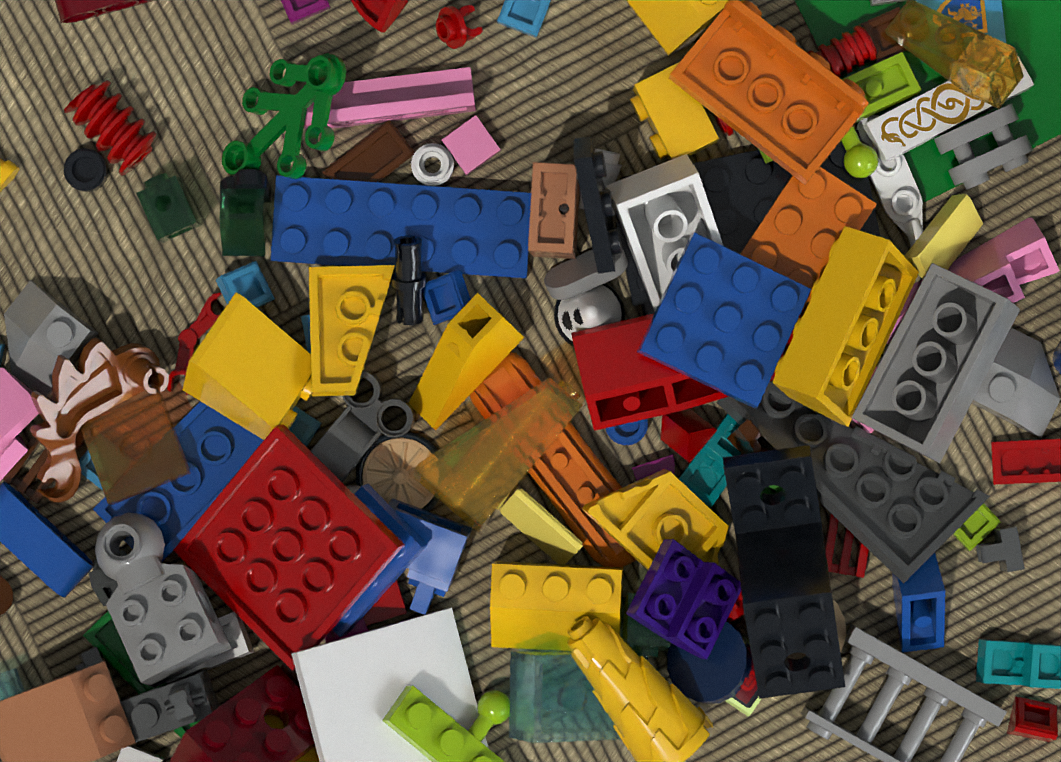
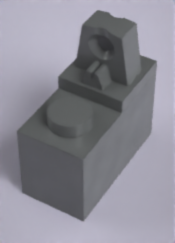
M207 669L120 701L136 743L202 720L220 707Z

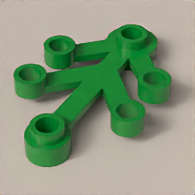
M326 53L316 56L307 65L295 64L284 59H278L272 64L269 75L274 84L291 87L296 81L306 83L296 95L269 93L256 87L246 90L242 98V105L245 111L257 115H264L268 110L279 112L249 143L232 141L225 147L222 154V165L227 173L234 175L242 169L259 170L261 155L286 130L283 151L277 161V170L281 176L291 179L302 177L306 171L307 163L305 157L299 153L306 111L313 102L312 122L306 130L305 142L309 148L319 151H327L331 148L335 139L333 129L328 126L332 96L341 90L346 78L344 62L340 57ZM321 133V139L318 142V136ZM293 161V167H292V169L290 170V165H291V162Z

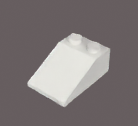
M687 154L606 185L607 190H611L616 215L654 312L661 301L692 233L695 232L723 246L699 173Z

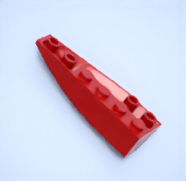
M806 310L801 311L799 318L804 315ZM654 314L571 333L594 431L679 412L729 396L637 352ZM793 331L789 337V340L784 348L781 357L784 356L787 352V349L793 339ZM775 370L770 381L774 380Z

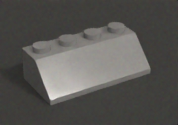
M932 263L852 418L900 444L941 463L1020 308L1009 299Z

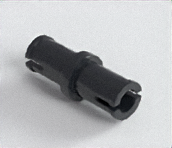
M406 235L394 239L396 273L392 275V286L396 289L397 296L396 321L399 324L403 322V325H417L424 320L422 288L426 286V275L422 272L421 266L422 239Z

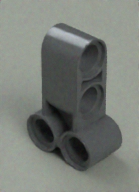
M363 371L361 378H365L372 383L374 388L372 398L366 403H360L352 395L342 396L348 407L311 450L342 483L358 465L366 451L383 434L387 437H400L411 431L415 424L416 414L409 402L396 398L387 401L381 399L383 396L382 383L371 372ZM390 406H399L406 412L407 422L400 430H392L385 424L384 414Z

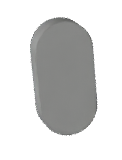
M622 247V253L615 254V271L598 274L592 249L577 256L576 259H570L552 268L546 274L544 283L552 298L558 300L570 299L620 276L628 266V259Z

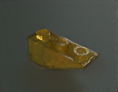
M908 0L885 29V33L963 92L998 109L1024 77L1015 47L914 0Z

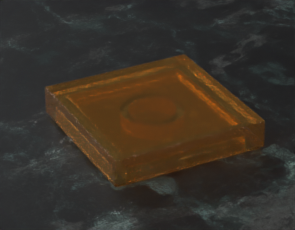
M159 392L88 420L80 427L106 500L110 505L191 473L165 401Z

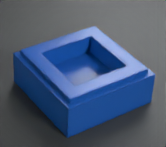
M461 270L428 281L426 286L422 288L433 325L453 319L471 300Z

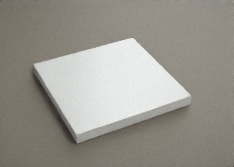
M445 608L291 653L319 762H431L382 721L406 686L413 685L467 731L479 716L452 608ZM485 736L484 739L482 740V743H483L486 747H488L487 740H486V736Z

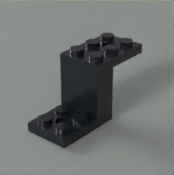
M810 445L723 457L736 536L743 609L759 699L846 687ZM772 485L783 488L775 494L762 492L764 488ZM797 652L806 654L801 659H790L787 657Z

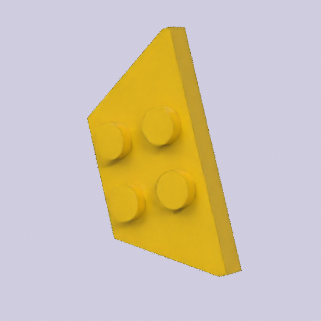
M666 469L591 501L582 508L589 517L647 570L664 539H674L703 562H714L718 565V553L724 546L729 528L671 471Z

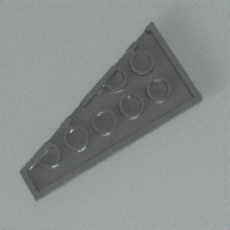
M771 381L757 408L750 407L730 396L717 402L739 425L747 419L751 420L761 433V436L757 439L758 443L762 447H767L768 451L810 445L818 501L903 583L990 497L978 489L973 492L955 483L956 478L943 471L938 474L917 463L915 456L872 434H868L857 426L852 429L841 425L789 398Z

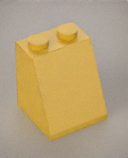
M235 292L190 358L182 390L265 440L277 425L284 424L290 429L298 413L293 411V408L300 398L307 402L312 396L311 354L245 297Z

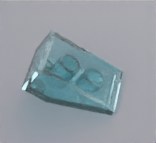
M511 651L509 738L531 743L621 739L613 728L615 724L592 692L595 689L571 657L572 651ZM636 652L639 657L643 656L648 661L647 652Z

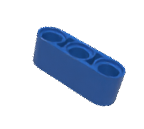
M6 482L0 485V542L48 587L65 598L94 567V563L16 489Z

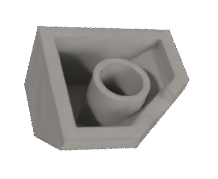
M32 280L28 282L4 313L11 374L33 391H38L46 398L52 393V372L58 355L66 357L74 365L79 359L84 346L99 333Z
M1010 328L971 404L1042 438L1060 402V397L1041 342Z

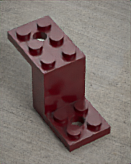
M276 665L185 731L170 762H296L315 747L301 689ZM264 716H277L283 722L284 728L275 729L270 727L265 722Z

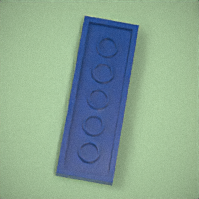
M276 175L271 261L337 266L395 265L396 270L394 239L400 236L411 235L422 239L421 266L424 272L451 273L461 270L462 274L527 278L531 193L307 177L291 179Z

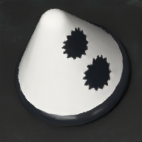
M607 283L570 299H557L554 307L555 326L561 337L573 347L572 332L625 320L623 301L617 291Z

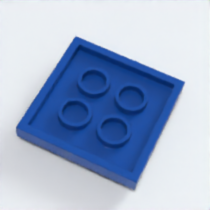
M694 232L685 246L637 352L750 407L757 408L811 289Z

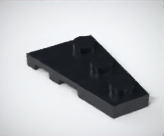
M592 136L574 139V163L598 274L614 272L615 254L622 253V243L619 228H615L612 218L615 215L611 190H605L602 179L607 177L603 151H595Z

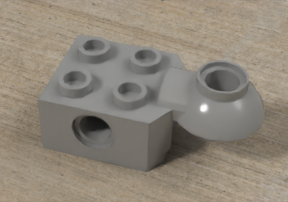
M128 512L115 516L102 527L97 536L95 554L97 563L105 575L118 583V587L106 603V606L140 682L156 688L231 649V646L199 576L192 569L184 565L163 564L165 544L162 531L152 519L145 515ZM132 536L134 539L133 550L128 555L121 557L119 552L121 542L126 537Z

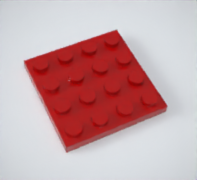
M284 424L275 426L180 541L174 551L293 671L295 666L291 653L318 646L405 544Z

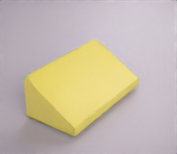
M966 193L952 195L905 254L906 259L917 269L918 275L922 279H924L932 263L948 270L983 225L971 198Z
M522 487L521 489L518 488L500 508V513L557 564L565 565L583 547V542Z

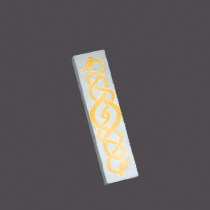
M1012 48L867 122L863 127L883 164L1031 89L1034 83L1015 49Z

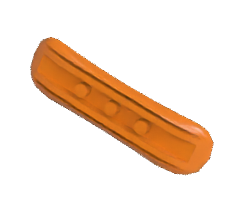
M510 352L470 394L472 403L533 477L575 536L583 542V547L595 562L605 567H624L636 561L627 550L582 510L585 504L623 487L584 441L529 363L517 353Z

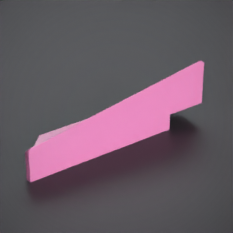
M1033 218L1023 220L961 256L948 268V271L1009 299L1012 303L1025 298L1020 287L1021 284L1060 271L1044 235ZM923 279L913 285L887 344L891 343Z

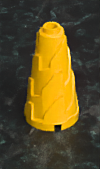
M585 616L569 628L567 633L570 635L567 644L572 650L570 655L595 689L592 692L615 724L613 728L636 762H684L702 746L710 735L706 728H713V723L700 707L697 708L673 683L669 684L643 656L639 657L610 624L601 621L599 618L590 620L588 616Z

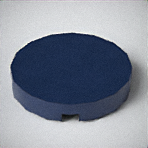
M725 622L707 659H701L672 643L667 652V671L672 683L687 698L703 704L721 703L734 697L740 691V686L745 678H748L752 668V654L746 636L729 622Z

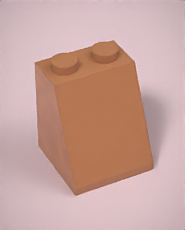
M105 661L57 677L0 700V758L2 762H91L136 743Z

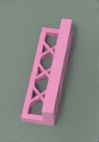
M471 67L344 82L341 90L332 96L328 126L334 129L384 123L388 120L392 122L474 112L476 107ZM314 102L306 111L305 130H307L312 122Z

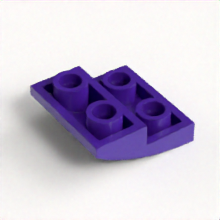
M664 539L626 614L672 644L701 659H707L741 592V583L716 563L703 562L674 539Z

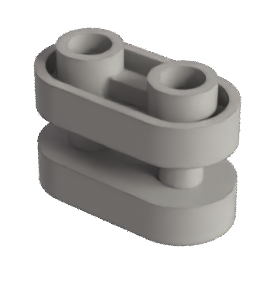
M1009 104L934 139L941 155L953 150L959 162V166L948 170L955 186L963 183L966 190L990 180L987 171L1002 165L1006 173L1029 162L1026 154L1033 151L1027 135L1014 140L1008 124L1019 120L1013 104ZM992 132L998 148L975 158L969 142Z

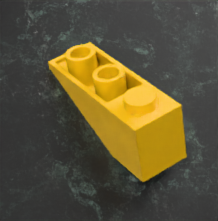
M477 292L447 324L409 404L434 430H437L525 337Z

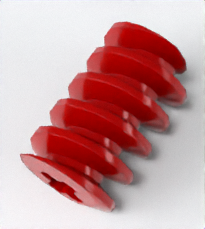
M106 80L99 84H93L78 94L65 107L64 113L76 111L73 117V123L76 126L88 123L84 131L87 138L92 139L100 136L96 143V148L99 151L112 148L107 157L108 162L116 164L123 161L119 169V174L123 176L135 169L153 151L151 144L157 133L152 131L143 136L139 133L145 120L141 118L132 123L128 121L134 108L130 105L119 110L117 105L122 95L119 92L107 97L105 93L111 82Z

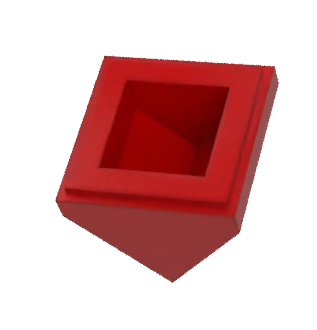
M689 408L662 415L660 439L690 463L715 434L717 429Z
M1015 696L1007 733L1045 742L1055 741L1058 736L1057 705Z

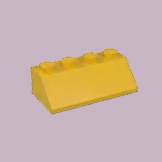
M844 226L839 239L831 246L829 261L821 278L817 279L813 285L811 300L806 311L794 326L793 339L787 352L779 359L775 368V377L772 383L784 394L847 427L850 425L852 416L866 390L919 274L917 269L890 240Z

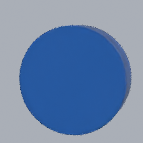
M644 419L605 429L610 439L620 445H633L645 436L648 420Z

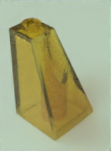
M549 377L421 461L414 469L413 479L476 532L480 533L581 411L583 405L577 401L580 394L564 380L561 379L556 383Z

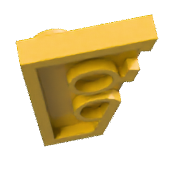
M395 265L309 267L312 396L356 395Z

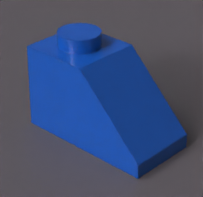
M934 553L905 583L892 573V588L902 653L944 647L945 588L936 554Z

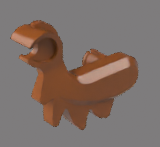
M92 338L81 352L77 370L69 359L58 355L52 372V398L48 399L38 391H32L30 395L38 413L44 420V423L31 426L30 432L47 449L48 454L45 463L40 467L37 478L43 483L49 478H54L56 481L55 487L38 489V492L53 502H63L72 498L78 490L81 481V467L75 449L76 434L81 425L145 390L148 393L157 394L156 389L161 393L167 388L169 376L167 371L160 367L159 358L155 352L138 343H130L111 351L103 341L98 338Z

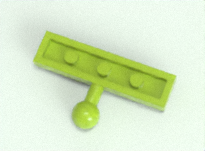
M903 52L844 78L860 86L865 92L864 98L869 102L857 122L918 95L921 91ZM852 126L841 140L846 150L844 167L851 176L866 178L877 169L878 156L871 146L861 143ZM759 149L766 164L773 161Z
M411 685L405 687L382 721L431 762H504L486 747L482 740L493 725L501 724L508 719L511 714L512 705L509 697L501 691L491 690L484 693L477 705L479 716L467 731L416 687Z

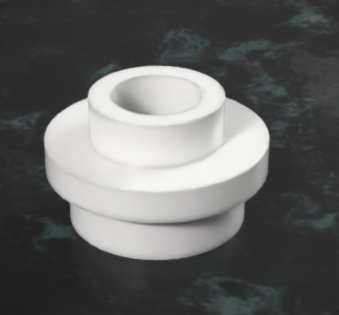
M430 143L421 146L414 153L411 168L415 178L420 183L426 186H439L447 182L454 170V160L451 153L444 146ZM429 158H437L441 162V168L438 172L429 173L425 170V162Z

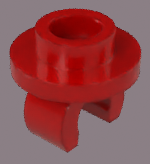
M465 5L460 9L454 6H447L440 10L436 20V32L440 40L450 48L457 49L463 47L466 41L474 39L483 32L482 27L471 29L465 24L464 17L475 11L474 6Z

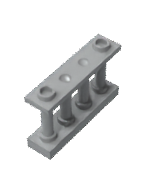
M850 624L846 631L845 639L846 642L852 645L848 651L852 655L843 669L846 687L832 689L819 714L806 706L801 712L806 719L810 720L806 727L827 740L830 739L832 734H835L883 762H911L942 705L946 707L950 700L964 707L961 714L964 719L940 762H960L979 726L984 728L987 721L999 727L1007 713L1002 708ZM874 658L889 665L886 671L889 677L857 734H854L834 723L866 663L871 665ZM914 679L927 687L923 693L927 697L893 756L872 744V741L904 684L909 686L911 680Z

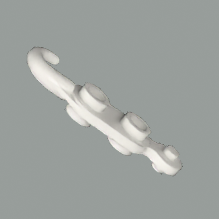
M872 115L859 121L856 130H859L861 141L871 146L875 151L876 149L863 126L867 122L879 117L878 115ZM877 153L878 166L875 172L870 175L871 181L886 215L907 235L912 247L924 232L921 194L903 154L883 164Z

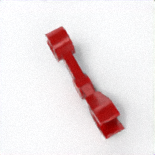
M214 293L209 296L197 320L188 329L180 332L176 367L168 375L169 383L167 389L169 392H173L174 379L177 376H186L189 360L194 354L195 346L198 344L199 339L212 328L220 316L214 313L213 304L222 296V293Z

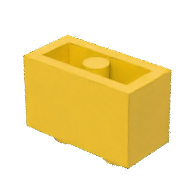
M679 62L634 84L633 92L635 96L630 98L631 105L638 119L641 122L647 119L654 132V135L650 136L649 140L660 160L667 157L668 161L685 154L689 157L717 143L719 139L703 105L669 79L670 73Z

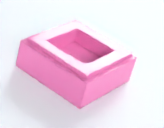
M476 115L441 140L466 176L501 152L499 146Z

